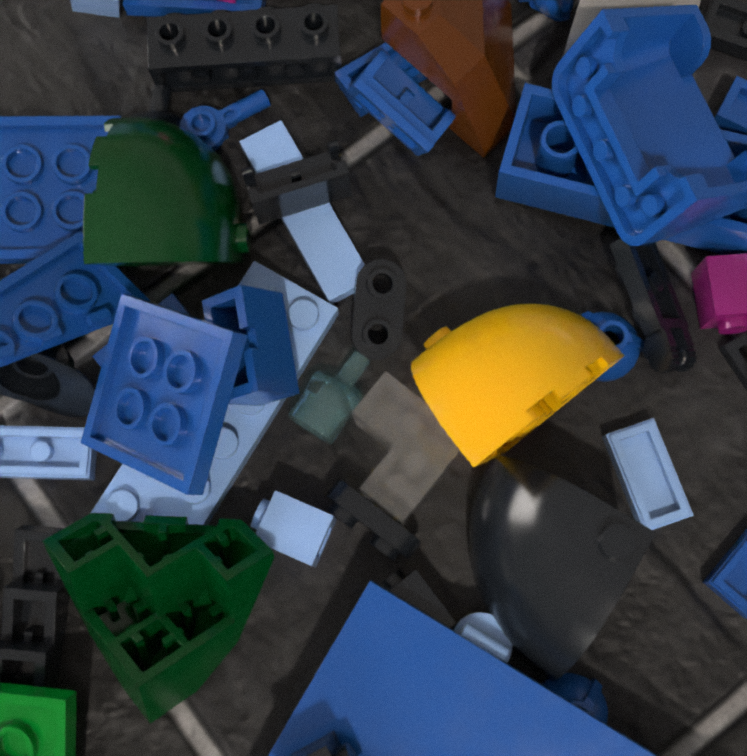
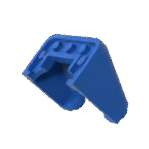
M697 4L602 9L558 62L553 72L552 93L555 102L618 235L629 246L652 244L747 208V150L740 153L736 158L734 157L692 75L706 60L711 47V34Z

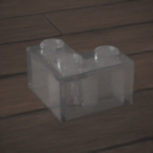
M385 371L352 411L354 423L389 450L387 455L360 487V490L364 497L401 526H404L461 454V451L438 422L427 403Z

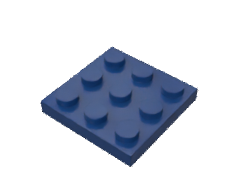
M0 116V264H27L79 231L83 233L84 194L92 193L96 189L98 170H90L88 166L91 150L96 137L107 136L108 134L104 130V123L112 118H122L121 116Z
M121 294L81 444L186 495H203L248 335L138 297Z

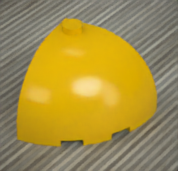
M517 304L486 312L467 321L453 331L447 326L439 329L424 343L423 346L426 350L411 362V372L421 395L438 422L471 465L476 467L496 458L498 455L505 454L625 355L600 328L574 312L551 305Z

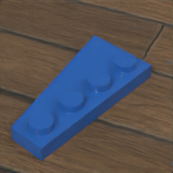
M79 231L0 280V367L113 324L121 294L138 297L149 302L150 300L116 266L84 264L83 233Z

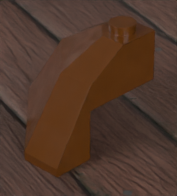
M384 0L381 3V38L452 99L451 111L456 117L449 128L484 158L511 132L516 115L511 3L508 0Z

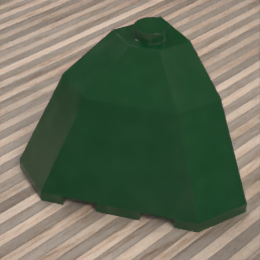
M90 513L43 540L44 546L89 634L122 688L150 724L197 692L237 644L274 560V551L241 519L219 518L218 525L188 524L187 517L145 515L143 522L115 521L114 514Z

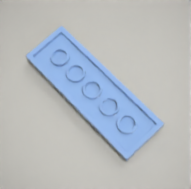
M253 261L239 285L283 293L298 381L338 317L339 309L267 267ZM287 398L262 406L228 405L203 495H186L122 464L91 513L114 514L115 521L143 522L145 515L187 517L188 524L208 525Z

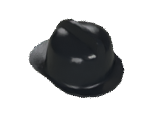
M63 344L0 367L1 395L25 401L67 417H85L88 415L95 387L86 376L74 368V360Z

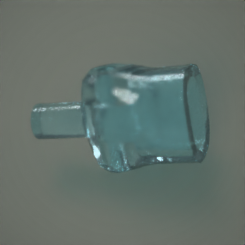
M354 351L338 374L323 369L316 371L306 385L301 398L288 413V417L307 432L332 445L342 428L363 406V394L354 384L367 368L370 361L359 352Z

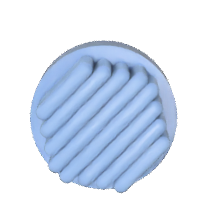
M483 612L471 613L461 618L455 624L454 631L506 663L509 661L512 643L505 636L492 614Z

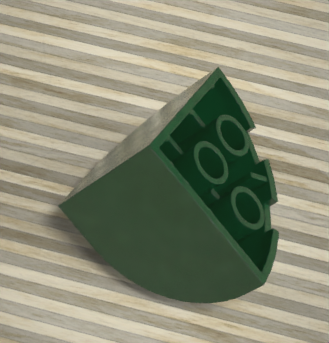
M137 117L107 120L104 123V130L108 134L107 136L95 138L88 163L90 170H98L96 189L92 193L84 194V264L148 267L243 263V253H250L251 249L249 223H242L237 188L228 168L219 155L198 136L166 121Z

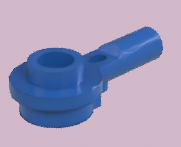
M261 89L221 110L211 106L192 108L181 119L180 127L198 136L216 151L221 147L224 140L229 138V129L235 127L237 123L270 107L271 104L266 93Z

